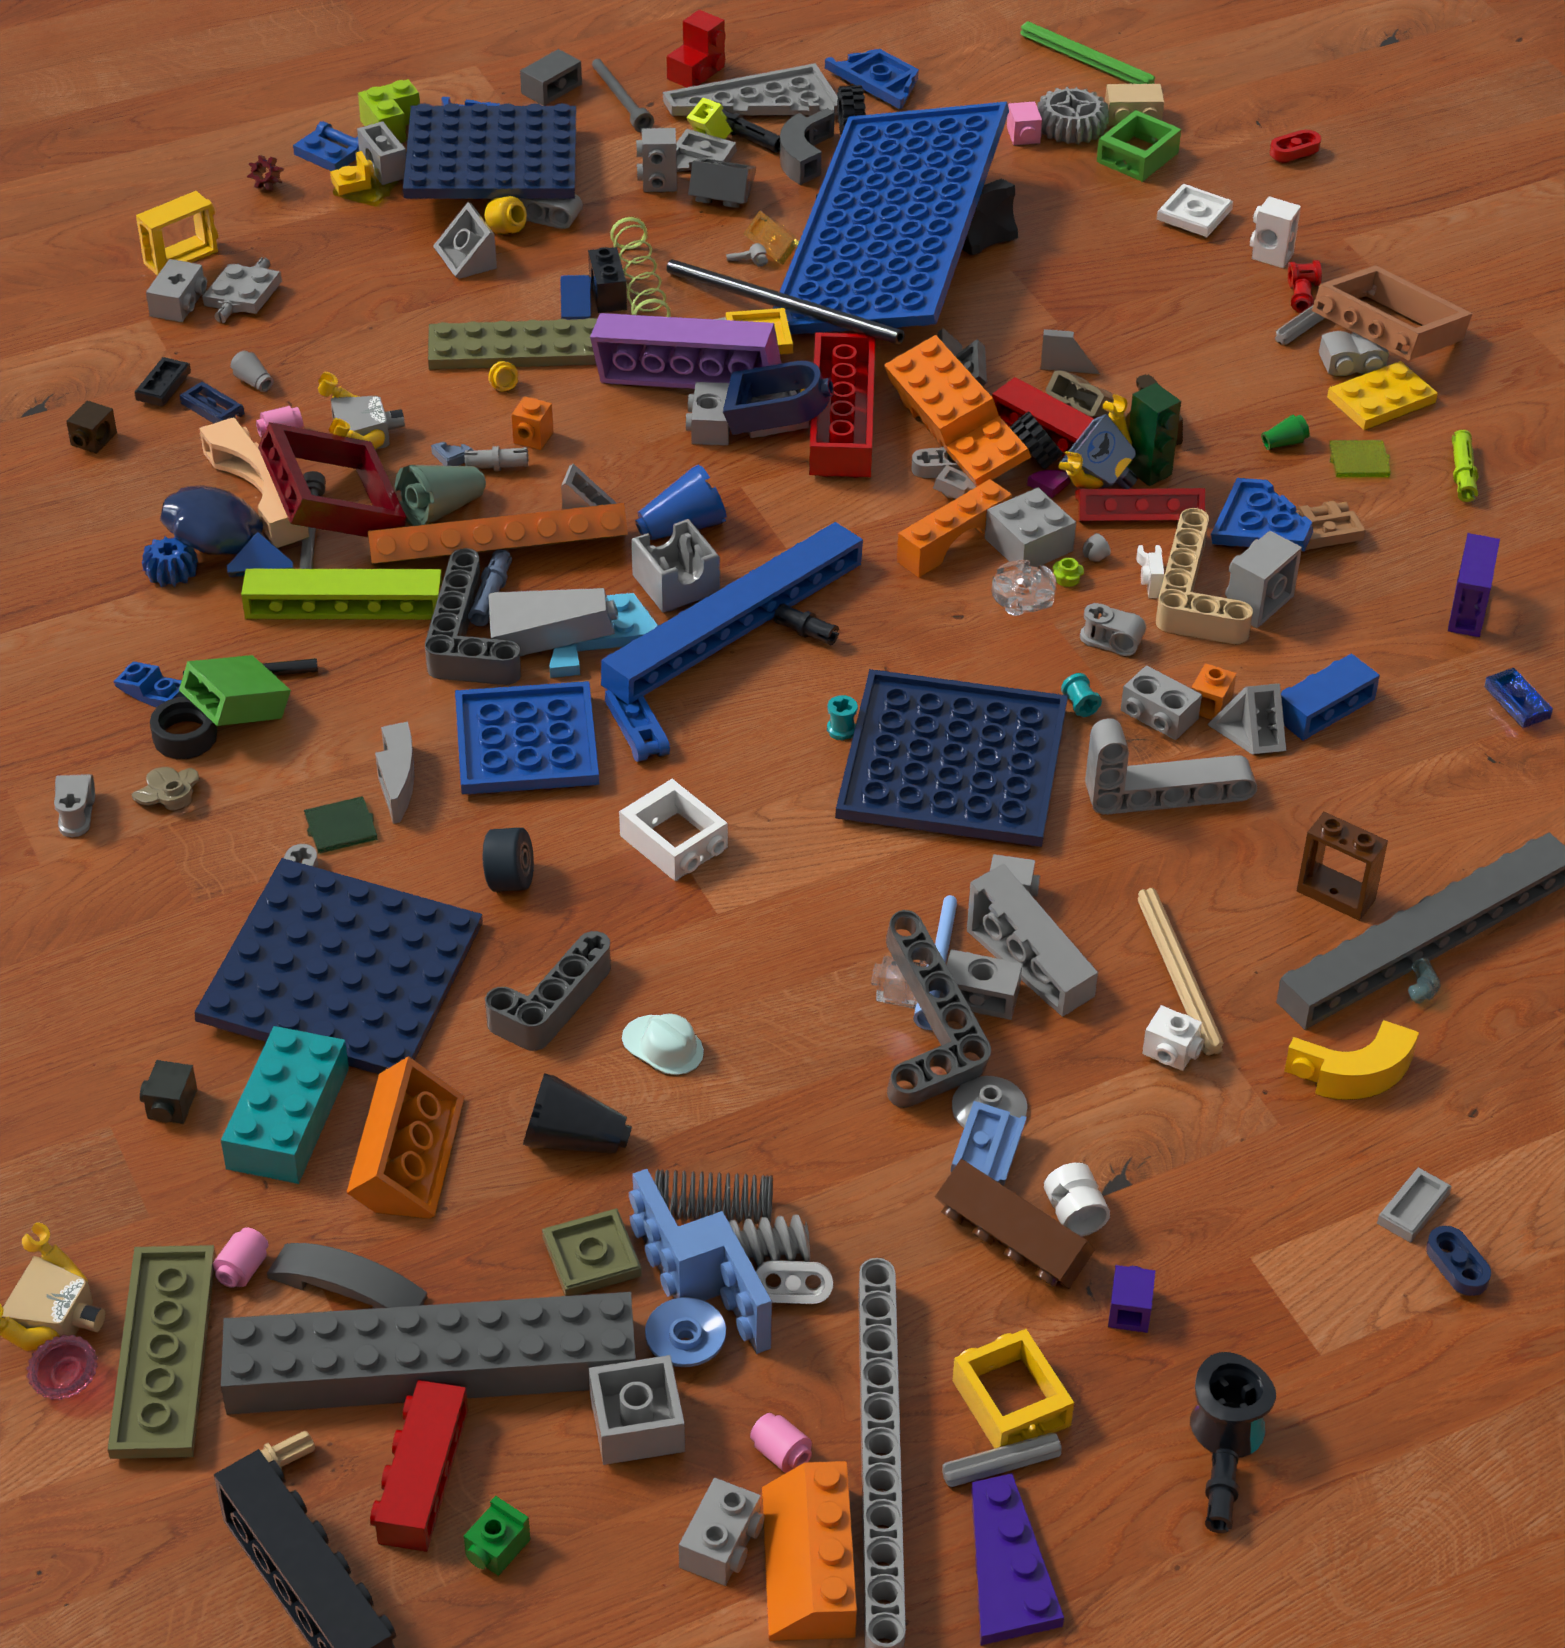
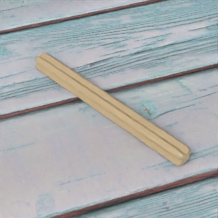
M1154 888L1142 889L1138 893V903L1185 1011L1190 1017L1202 1022L1200 1038L1204 1039L1202 1050L1208 1056L1219 1054L1222 1052L1223 1040L1159 895Z

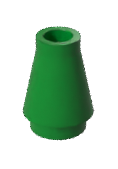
M1290 415L1268 431L1263 432L1261 438L1265 448L1270 450L1276 447L1301 444L1304 442V439L1310 436V431L1302 415Z

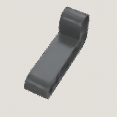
M590 931L580 936L529 996L508 987H497L490 990L485 996L486 1019L489 1031L530 1051L546 1047L611 970V952L608 936L599 931Z

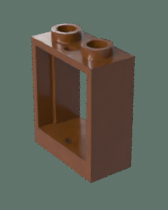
M1323 812L1307 832L1296 891L1360 921L1376 900L1388 840L1327 812ZM1326 845L1366 863L1363 881H1357L1323 865Z

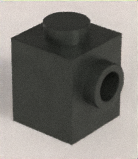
M156 1060L149 1079L144 1080L140 1088V1102L145 1105L147 1119L163 1123L184 1124L197 1092L193 1065Z

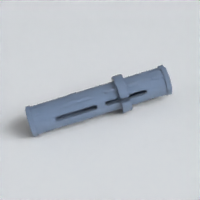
M495 550L489 566L485 567L482 572L481 586L468 613V619L472 618L470 622L476 626H484L488 623L490 617L489 594L499 592L507 582V570L512 563V557H509L510 553L506 550Z

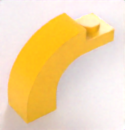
M1383 1020L1373 1042L1363 1049L1351 1052L1334 1051L1293 1037L1288 1049L1284 1071L1300 1078L1317 1082L1315 1094L1323 1097L1344 1100L1371 1097L1390 1089L1405 1075L1414 1056L1419 1032Z

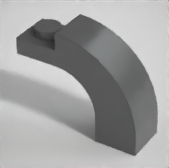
M828 108L809 117L798 113L790 118L781 129L780 165L784 173L799 185L821 176L822 151L814 147V145L834 136L835 112Z

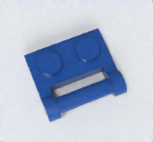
M321 121L316 126L315 131L293 145L294 155L329 171H333L347 166L356 160V152H359L358 137L349 136L332 128L331 124ZM329 138L333 141H336L342 145L347 146L348 148L342 147L339 144L333 143L327 139Z

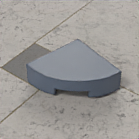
M447 442L431 445L432 454L444 466L465 463V450L474 451L465 444H461V447L447 445Z

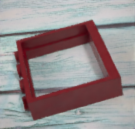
M269 422L258 449L290 524L368 537V531L405 526L406 515L372 442ZM296 458L356 469L372 506L312 495Z

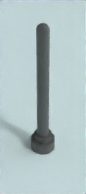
M600 59L593 60V68L630 113V123L635 130L642 133V129L652 128L654 117L646 108H639Z
M309 471L303 474L311 494L322 496L326 489V478L324 475L316 471ZM308 527L309 537L302 540L300 569H313L316 528Z

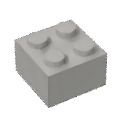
M1036 488L987 509L985 539L1021 573H1025L1073 551L1076 521L1041 489Z
M1268 531L1259 540H1254L1249 549L1243 554L1237 555L1229 566L1231 575L1225 596L1228 599L1246 602L1252 607L1251 626L1255 628L1261 626L1294 597L1302 547L1272 531Z
M670 1355L589 1368L590 1397L603 1465L685 1452V1423Z

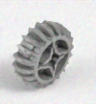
M1066 87L1061 90L1056 88L1054 92L1048 91L1046 95L1041 96L1040 102L1037 105L1042 118L1041 134L1047 135L1048 139L1055 138L1056 142L1064 141L1067 144L1075 142L1077 145L1080 142L1089 143L1090 139L1097 140L1100 135H1104V131L1109 123L1108 104L1104 102L1103 97L1097 96L1096 92H1088V89L1080 90L1077 87L1075 89Z

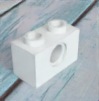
M1268 197L1262 206L1256 208L1253 216V223H1256V229L1250 239V246L1253 247L1251 259L1280 268L1285 267L1294 254L1300 205Z

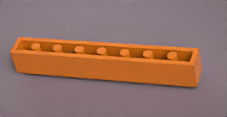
M624 503L374 530L368 531L367 534L372 565L451 556L453 552L463 548L473 549L479 553L498 549L505 550L621 537L628 535L625 505Z

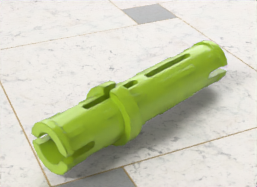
M1458 430L1454 432L1455 436L1452 435L1455 462L1453 479L1458 486V498L1464 502H1471L1475 500L1474 496H1478L1476 485L1478 469L1474 466L1472 435L1467 430Z

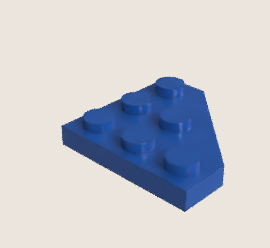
M1237 478L1211 532L1212 544L1230 547H1250L1254 540H1259L1268 531H1272L1301 546L1302 551H1305L1313 534L1312 521L1306 516L1301 517L1296 512V506L1284 495L1279 496L1274 491V486L1268 480Z

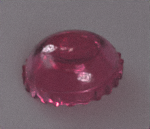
M74 1335L55 1336L52 1340H46L45 1344L38 1346V1350L32 1353L33 1356L29 1359V1366L26 1370L28 1371L27 1378L30 1380L29 1384L38 1394H41L44 1398L49 1397L51 1400H62L79 1394L92 1382L94 1375H96L95 1369L98 1367L96 1362L98 1357L88 1341H84L82 1337H75Z

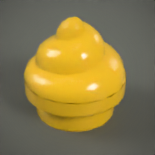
M506 361L494 364L488 374L491 386L500 392L513 389L518 382L516 367Z

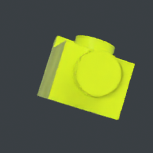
M702 98L686 117L694 131L726 139L732 131L726 122V115L722 112L724 108L722 104Z

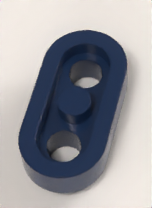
M1439 1226L1433 1229L1429 1234L1426 1252L1439 1271L1459 1293L1468 1296H1476L1483 1293L1487 1289L1491 1277V1268L1486 1260L1459 1229L1452 1226ZM1442 1249L1448 1250V1251H1450V1252H1449V1253L1444 1252V1251H1442Z

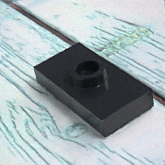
M162 357L135 390L136 400L163 407L191 373L190 363Z

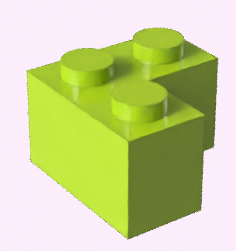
M397 80L392 84L371 87L368 90L358 92L360 121L363 125L368 126L383 121L400 143L407 142L405 125H408L410 121L411 106L420 104L419 92L410 80Z

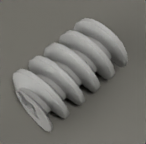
M799 1215L792 1216L789 1227L783 1216H777L774 1228L771 1227L766 1217L761 1218L758 1229H756L750 1218L745 1220L743 1230H740L735 1220H730L729 1224L749 1259L754 1258L757 1267L764 1263L766 1256H769L771 1261H780L781 1255H785L787 1261H795L796 1255L801 1253L804 1262H810L807 1222L803 1225Z

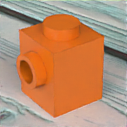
M524 396L511 414L513 443L542 450L554 432L552 403Z
M1204 664L1191 689L1202 694L1199 716L1212 720L1232 700L1237 673Z

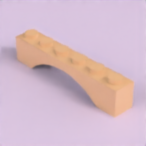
M232 417L199 428L204 455L213 467L246 479L262 493V499L258 505V513L263 522L262 534L271 544L279 548L309 537L308 527L290 524L258 449L259 444L257 442L253 443L246 427H241L237 420Z

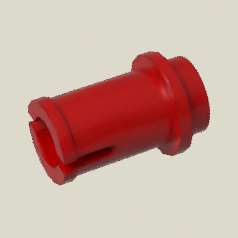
M1307 279L1296 280L1295 284H1293L1294 295L1291 298V307L1298 313H1302L1314 305V298L1311 295L1312 284Z

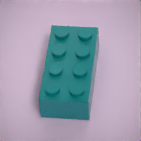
M273 1026L221 1138L227 1170L299 1184L349 1070L344 1039Z

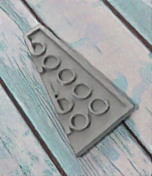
M816 63L663 92V102L672 116H688L702 98L722 104L723 110L732 114L796 115L801 113L802 115H813L828 108L835 112V115H838V97Z

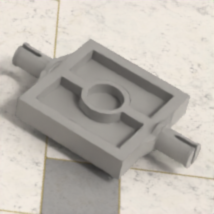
M261 257L253 267L228 264L202 296L204 306L219 309L214 315L219 323L221 321L222 323L226 322L227 318L234 312L257 314L282 282L280 271L268 270L270 261L265 257L264 259Z

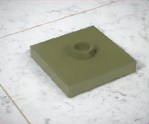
M617 1208L542 1229L545 1245L565 1296L578 1295L642 1276L640 1263Z

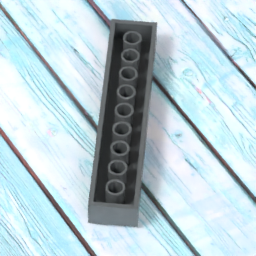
M631 1292L224 1318L221 1390L226 1415L404 1403L407 1395L413 1396L418 1380L466 1387L467 1398L590 1390L589 1368L636 1360Z

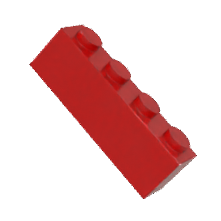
M1016 377L992 393L998 415L1009 428L1029 411L1064 453L1063 457L1066 455L1065 452L1070 450L1094 419Z
M418 1380L413 1396L407 1395L403 1407V1420H405L402 1430H396L393 1438L392 1454L394 1459L392 1465H385L382 1474L381 1489L384 1490L381 1501H374L371 1509L370 1525L376 1528L378 1544L428 1551L468 1414L466 1387Z

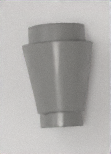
M244 350L233 357L230 367L235 377L248 383L260 392H266L271 388L274 380L255 353Z

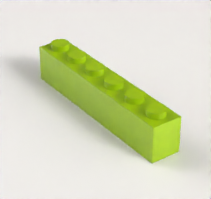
M245 569L241 593L245 619L432 620L442 586L441 569Z

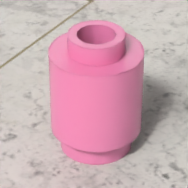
M286 406L261 412L260 419L256 420L260 438H263L269 422L304 429L303 419L298 407L291 408Z
M243 1228L240 1232L234 1233L213 1262V1269L219 1282L231 1288L246 1286L267 1256L266 1249L269 1246L267 1239L260 1232L252 1228Z
M767 1413L753 1426L750 1437L755 1442V1448L783 1472L787 1473L804 1462H809L812 1454L811 1439L783 1416Z

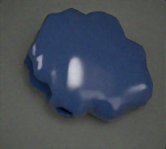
M204 485L184 487L179 489L178 492L169 495L164 500L160 516L162 524L179 541L208 555L238 554L257 532L262 534L263 529L261 518L245 500L229 491Z

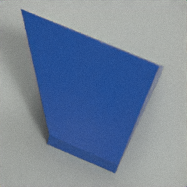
M257 532L227 565V571L230 577H243L245 569H295V566L287 556Z

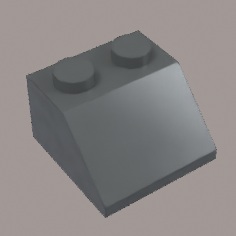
M707 158L693 160L688 195L696 196L695 201L712 203V199L723 200L724 206L739 208L740 203L748 202L756 173V166Z

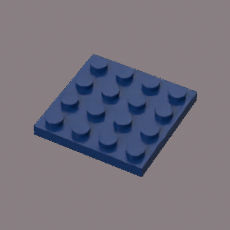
M589 681L455 690L462 795L599 785Z

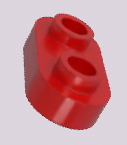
M1300 130L1276 137L1271 141L1270 156L1280 163H1287L1291 160L1310 156L1320 150L1321 136L1312 130Z

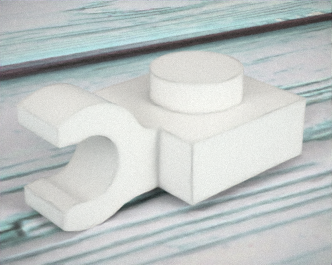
M1139 545L1136 560L1142 566L1141 585H1147L1148 598H1159L1164 578L1162 549L1159 545H1156L1155 553L1148 554L1144 552L1143 545Z

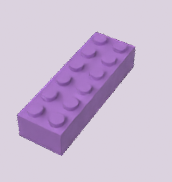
M600 313L590 336L601 383L695 389L696 382L730 383L732 372L781 364L775 325L769 322Z

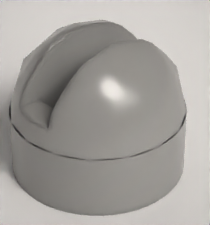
M1098 533L1088 538L1082 549L1084 556L1093 562L1103 560L1111 553L1108 542Z

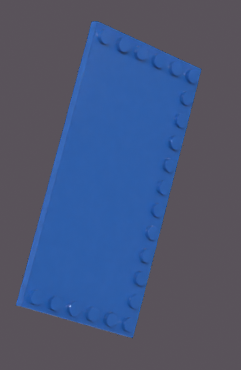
M1007 101L848 117L783 281L780 293L894 328L937 324L1009 113ZM785 310L791 334H815V332H844L849 330Z

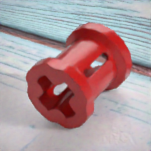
M1314 260L1313 263L1309 264L1289 262L1288 283L1290 288H1293V284L1299 279H1307L1314 286H1320L1322 281L1320 261Z

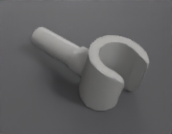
M760 243L753 244L749 251L726 254L727 261L752 259L756 266H764L768 263L765 255L767 252Z

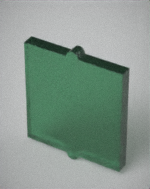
M363 796L304 810L309 827L307 828V833L309 837L313 838L318 854L378 840L373 825L374 815L369 813Z

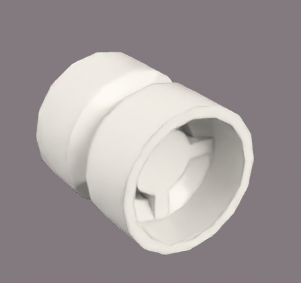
M1083 1163L1063 1165L1050 1173L1044 1181L1045 1192L1051 1205L1056 1209L1055 1213L1059 1222L1081 1237L1090 1235L1102 1228L1109 1220L1110 1210L1103 1195L1098 1190V1185L1088 1165Z

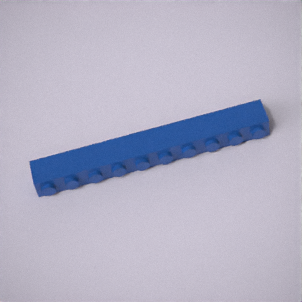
M837 522L819 530L816 534L797 543L760 567L751 570L748 574L729 583L721 590L704 598L687 610L680 612L665 623L656 626L653 630L634 639L614 653L607 655L601 660V686L613 692L615 696L626 704L633 703L639 697L648 694L775 617L774 613L780 604L784 603L792 607L860 566L863 539Z

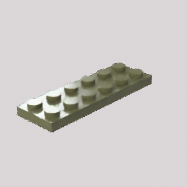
M597 319L511 322L472 321L468 323L441 322L429 324L428 367L429 370L491 368L500 361L509 362L515 367L597 365L590 339Z
M214 1245L134 1247L107 1449L110 1459L194 1457L214 1278L213 1262L216 1259Z

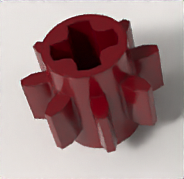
M258 155L259 161L255 163L249 162L252 168L251 174L247 175V178L256 180L255 188L261 189L265 185L267 190L273 191V184L282 183L280 172H283L284 168L275 165L277 162L276 158L270 157L267 161L265 156ZM266 168H268L269 172L265 174V178L262 177V174L265 173Z

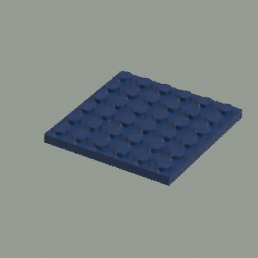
M426 103L411 106L403 182L404 199H495L506 196H513L518 199H575L576 106H569L568 104H557L555 106H542L540 104H529L527 106H514L513 104L487 106L480 103L472 106H459L453 103L446 104L445 106H431Z
M869 669L836 805L835 818L1042 847L1068 695Z
M281 858L194 1012L195 1021L265 1042L273 1026L344 1039L349 1066L375 1074H380L408 1056L415 1061L482 926L483 914Z

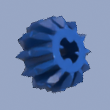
M165 536L163 540L153 539L152 545L144 547L143 570L151 583L159 582L161 587L172 584L175 587L176 583H187L188 577L196 576L197 552H195L193 547L182 543L176 537L168 539Z

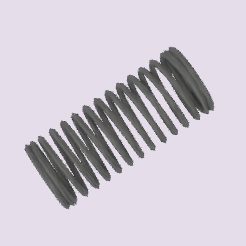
M657 1169L654 1183L669 1209V1170L667 1169L664 1173L663 1169ZM694 1170L691 1172L688 1208L686 1209L687 1172L683 1171L678 1209V1171H674L670 1212L673 1215L674 1210L676 1220L681 1218L682 1209L683 1217L686 1221L689 1219L691 1212L692 1218L695 1221L699 1217V1212L701 1218L708 1216V1211L709 1215L717 1213V1210L718 1212L723 1211L724 1215H726L727 1209L728 1222L733 1220L735 1212L738 1224L742 1221L743 1212L745 1220L751 1219L753 1211L754 1223L757 1225L760 1221L762 1209V1217L768 1218L771 1224L772 1175L765 1176L763 1174L761 1176L758 1210L757 1176L753 1175L749 1211L748 1175H744L739 1213V1174H735L731 1209L730 1173L726 1174L722 1209V1174L718 1173L713 1210V1173L710 1172L704 1212V1172L702 1171L700 1172L695 1213Z

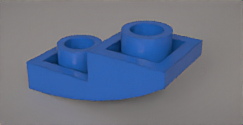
M133 661L113 681L115 686L124 693L156 708L167 700L186 697L179 691L182 680L163 677L159 666Z

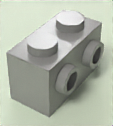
M675 128L642 129V140H636L637 157H642V164H637V181H643V192L677 191Z
M714 1477L679 1543V1568L726 1586L733 1571L737 1573L741 1571L748 1549L745 1547L750 1538L756 1539L763 1527L765 1515L761 1513V1495Z

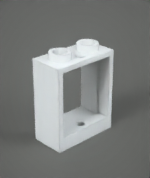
M670 779L619 811L620 836L674 881L687 873L693 872L699 865L713 856H718L728 847V823L673 779ZM679 813L701 832L675 848L655 832L653 828Z

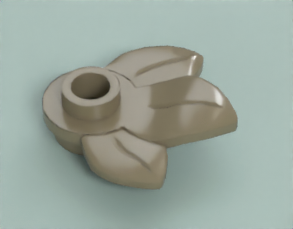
M170 767L155 768L146 776L148 785L133 792L131 795L134 801L143 805L162 803L168 810H178L186 807L192 801V787L199 781V774L193 768H187L178 773Z

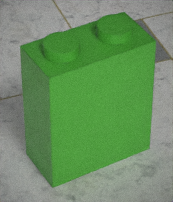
M253 655L187 661L179 691L217 726L282 719L291 692L281 680Z

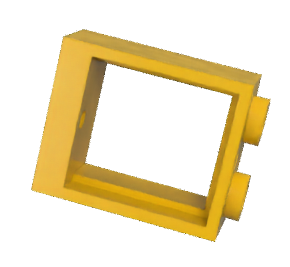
M194 191L136 215L143 263L157 276L169 259L193 263L218 252V232L214 226L213 215H215V209L209 199H205L197 191ZM193 215L196 235L165 248L162 228Z
M1027 1329L1014 1334H1004L992 1343L979 1348H969L954 1358L952 1381L994 1449L1048 1433H1056L1071 1426L1074 1401ZM1022 1359L1046 1399L1002 1416L978 1376Z

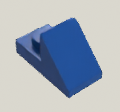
M588 275L561 276V319L578 320L591 318V277Z

